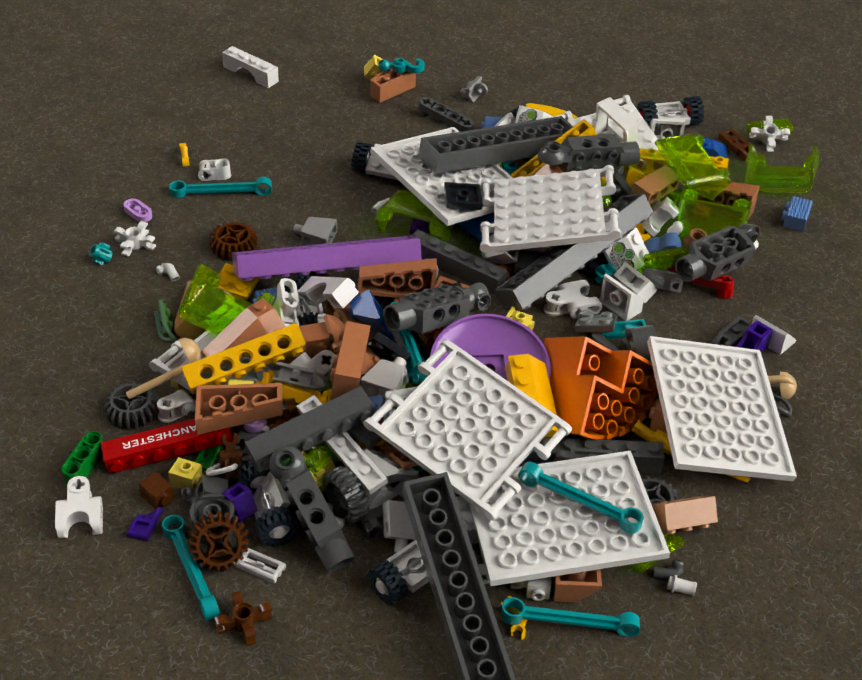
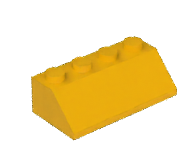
M529 354L508 356L505 367L507 381L557 415L546 364ZM553 426L545 437H553L558 428Z

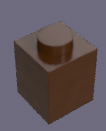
M157 472L139 482L141 497L154 508L167 506L174 499L172 485Z

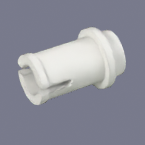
M674 575V577L670 576L667 584V589L671 590L672 593L677 591L691 596L695 595L697 582L677 578V575Z

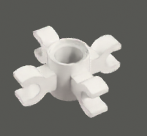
M766 116V121L763 122L764 129L752 127L749 138L751 140L761 138V141L767 144V152H774L773 148L776 147L775 139L787 141L790 129L784 128L779 130L773 124V117Z
M141 221L137 227H130L126 231L121 227H116L113 232L118 235L114 239L117 242H122L120 248H124L121 255L130 256L132 249H140L143 246L150 251L156 247V244H152L155 237L151 235L146 237L149 233V230L145 229L148 225L147 222Z

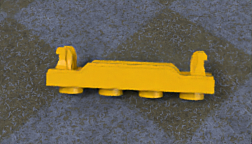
M274 371L263 372L264 377L262 381H257L256 384L278 383L273 381V377H275ZM282 383L283 401L285 402L286 399L295 398V402L299 405L313 395L322 404L330 401L332 389L321 394L317 390Z

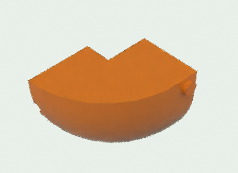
M586 336L545 338L544 346L549 355L551 365L549 382L557 416L572 427L571 434L590 439L608 440L627 434L638 420L641 423L647 417V411L654 407V400L658 394L651 361L631 350L612 351Z

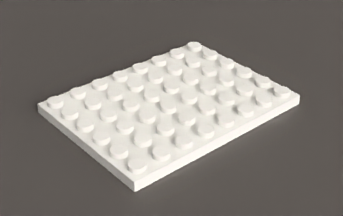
M455 127L372 147L370 154L447 226L493 213L494 207L486 206L482 207V210L474 211L446 208L445 182L480 184L482 196V179L488 178L491 181L513 178L498 164L435 174L418 156L421 138L459 132ZM489 189L490 198H494V189Z
M654 336L649 337L647 343L675 469L784 481L795 480L797 475L760 350Z
M631 451L537 465L542 468L544 474L623 510L628 507L639 509L643 513L644 519L641 530L634 534L624 532L620 528L618 521L538 484L535 487L526 486L518 478V473L523 466L518 467L510 475V478L521 486V490L507 501L498 512L499 515L494 521L488 519L482 511L468 502L490 586L668 559L670 555ZM502 485L487 503L492 506L507 487ZM625 518V520L629 523H638V521L634 518Z

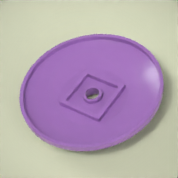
M475 314L451 323L439 334L430 353L431 356L440 347V343L444 339H448L488 368H492L495 373L507 380L505 367L508 356L529 354L546 364L550 380V359L542 341L524 324L502 315ZM446 352L432 367L436 368L450 352Z

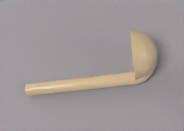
M178 339L189 362L127 391L128 398L132 399L183 374L182 366L200 360L201 352L198 344L192 339Z
M780 372V375L768 376L770 384L780 383L781 397L787 400L795 394L797 383L788 372Z

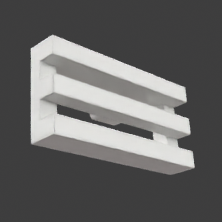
M248 548L246 553L242 554L243 560H237L236 566L274 584L282 574L281 572L286 568L285 563ZM247 556L253 557L260 561L256 562L254 560L247 558ZM264 563H267V564H269V565H271V566H274V567H276L277 569L275 570V569H272V568H270V567H268V566H265Z

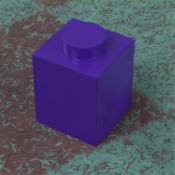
M240 482L221 493L225 496V499L233 502L235 515L240 522L258 511L251 489Z

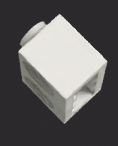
M626 262L613 275L617 281L643 298L644 303L657 291L648 278Z

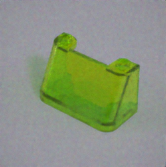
M682 188L678 205L679 214L675 220L680 221L683 226L682 232L678 235L681 243H684L685 236L689 235L690 231L695 228L702 229L708 236L729 226L737 228L742 223L747 224L752 201L739 199L734 201L733 206L698 200L697 192L693 189Z

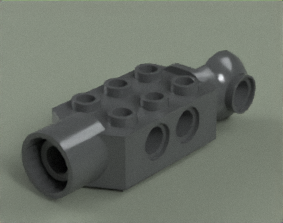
M616 134L567 137L561 144L556 141L547 142L539 150L538 158L549 165L561 164L564 172L602 169L606 165H611L614 168V174H616L622 166L638 165L640 149L636 141L620 142Z
M742 223L737 228L729 226L692 242L688 254L676 261L675 268L678 276L685 282H690L699 277L711 281L749 264L755 250L754 242L758 238L760 227L754 224L747 225Z
M475 283L465 289L459 286L453 287L442 284L433 289H424L422 292L409 293L407 296L400 297L398 303L387 305L384 308L383 318L391 332L395 333L406 329L424 333L448 326L461 318L469 316L470 313L486 310L491 304V297L487 287L482 283Z
M291 446L278 448L270 457V472L281 483L292 508H298L295 513L302 527H308L306 533L312 546L315 547V551L327 573H332L348 565L355 559V556L313 476L305 465L304 455L300 450ZM286 458L292 460L289 466L281 465V462ZM312 501L310 504L304 505L306 502ZM322 520L321 523L314 524L316 521Z

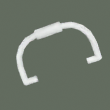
M248 454L242 456L243 461H246L251 459V457ZM219 463L207 469L206 475L215 476L237 469L238 465L235 463L231 466L220 468Z

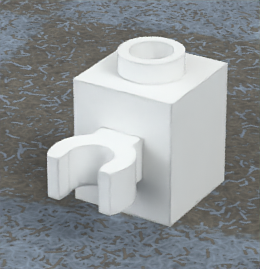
M551 577L511 583V588L521 589L525 587L526 598H532L536 601L549 599Z

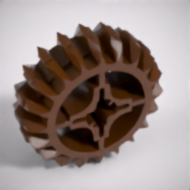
M238 221L235 223L229 222L228 224L223 223L222 226L217 225V228L212 230L209 237V245L213 254H216L217 257L221 256L222 259L228 257L229 261L232 259V252L253 251L258 245V238L254 228H251L250 225H245L244 222L238 223Z
M219 510L216 513L217 517H213L212 513L208 512L209 519L206 520L203 516H200L199 519L202 524L194 522L193 527L196 530H189V535L193 538L187 539V544L192 545L188 548V551L192 554L195 553L192 556V560H199V567H203L207 563V571H210L213 566H215L216 572H220V566H224V569L228 571L229 563L236 567L237 562L235 559H244L240 552L246 553L248 551V548L244 546L249 544V538L245 537L248 535V531L243 529L245 526L243 522L237 523L238 517L236 515L230 519V512H226L224 517H222ZM217 525H222V526H223V527H222L220 530H218V531H213V530L209 529V528H211V527H213V526H217ZM231 530L237 535L234 548L227 541ZM202 535L210 542L205 553L199 545ZM222 538L223 543L215 545L214 540ZM218 552L227 554L221 557H214Z

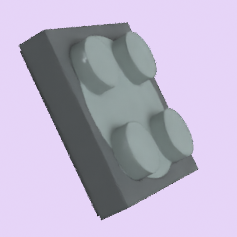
M608 311L601 314L584 312L579 315L575 324V332H614L618 320L617 314H612V312Z

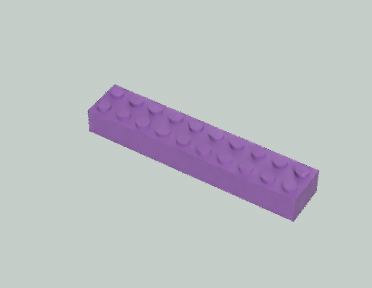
M414 236L232 252L234 275L242 279V281L253 280V277L256 276L260 277V279L272 278L271 275H279V277H289L290 273L308 275V271L319 274L327 273V269L340 272L345 271L347 267L352 268V270H359V266L422 260L420 238Z

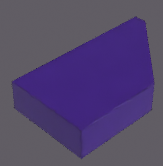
M163 507L155 508L156 511L149 514L136 516L126 533L127 537L148 542L163 512Z

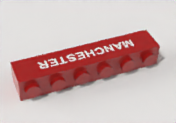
M195 419L101 442L107 471L108 473H113L224 445L221 440L222 433L226 434V441H232L230 428L197 435Z

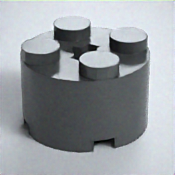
M646 325L626 328L625 337L628 343H625V349L631 350L651 361L647 341L650 336L657 337L654 326Z
M215 493L200 497V500L195 504L193 503L190 507L192 530H196L193 527L194 522L202 524L199 519L200 516H203L206 520L209 519L208 512H211L213 517H217L216 513L218 510L221 511L222 517H224L226 512H230L231 519L235 516L233 502L231 500L229 502L225 499V496ZM217 525V526H213V527H211V528H209V529H211V530H213V531H218V530H220L223 526H222V525ZM233 530L230 531L227 541H230L235 533ZM204 535L201 536L200 543L209 545L210 542L206 540V537ZM216 538L214 540L215 545L223 543L222 538H219V540Z

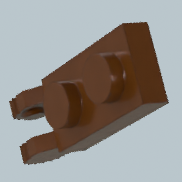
M733 129L719 133L718 138L738 154L743 161H748L749 156L752 159L757 158V152Z

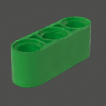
M97 431L86 433L63 464L62 474L66 486L73 477L84 476L87 478L102 457L101 442H103L101 433Z

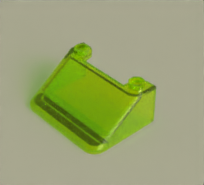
M692 133L657 140L655 145L681 183L688 189L713 200L732 183L728 177L730 175L728 171L724 168L718 169L702 147L705 139L700 134Z
M749 145L744 184L760 186L759 192L807 193L813 187L820 163L818 147L813 146V153L805 159L804 166H767L765 155L756 153L754 146Z
M406 190L397 191L378 210L374 219L379 233L384 231L387 222L391 220L394 213L431 222L429 225L431 235L438 237V239L446 243L454 224L447 226L412 192Z
M200 263L181 303L179 315L183 320L219 335L252 303L217 289L220 285V275ZM265 291L257 299L259 301L264 298L273 306L276 297Z

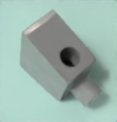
M309 217L304 225H294L293 234L301 235V244L303 245L332 243L337 233V219Z

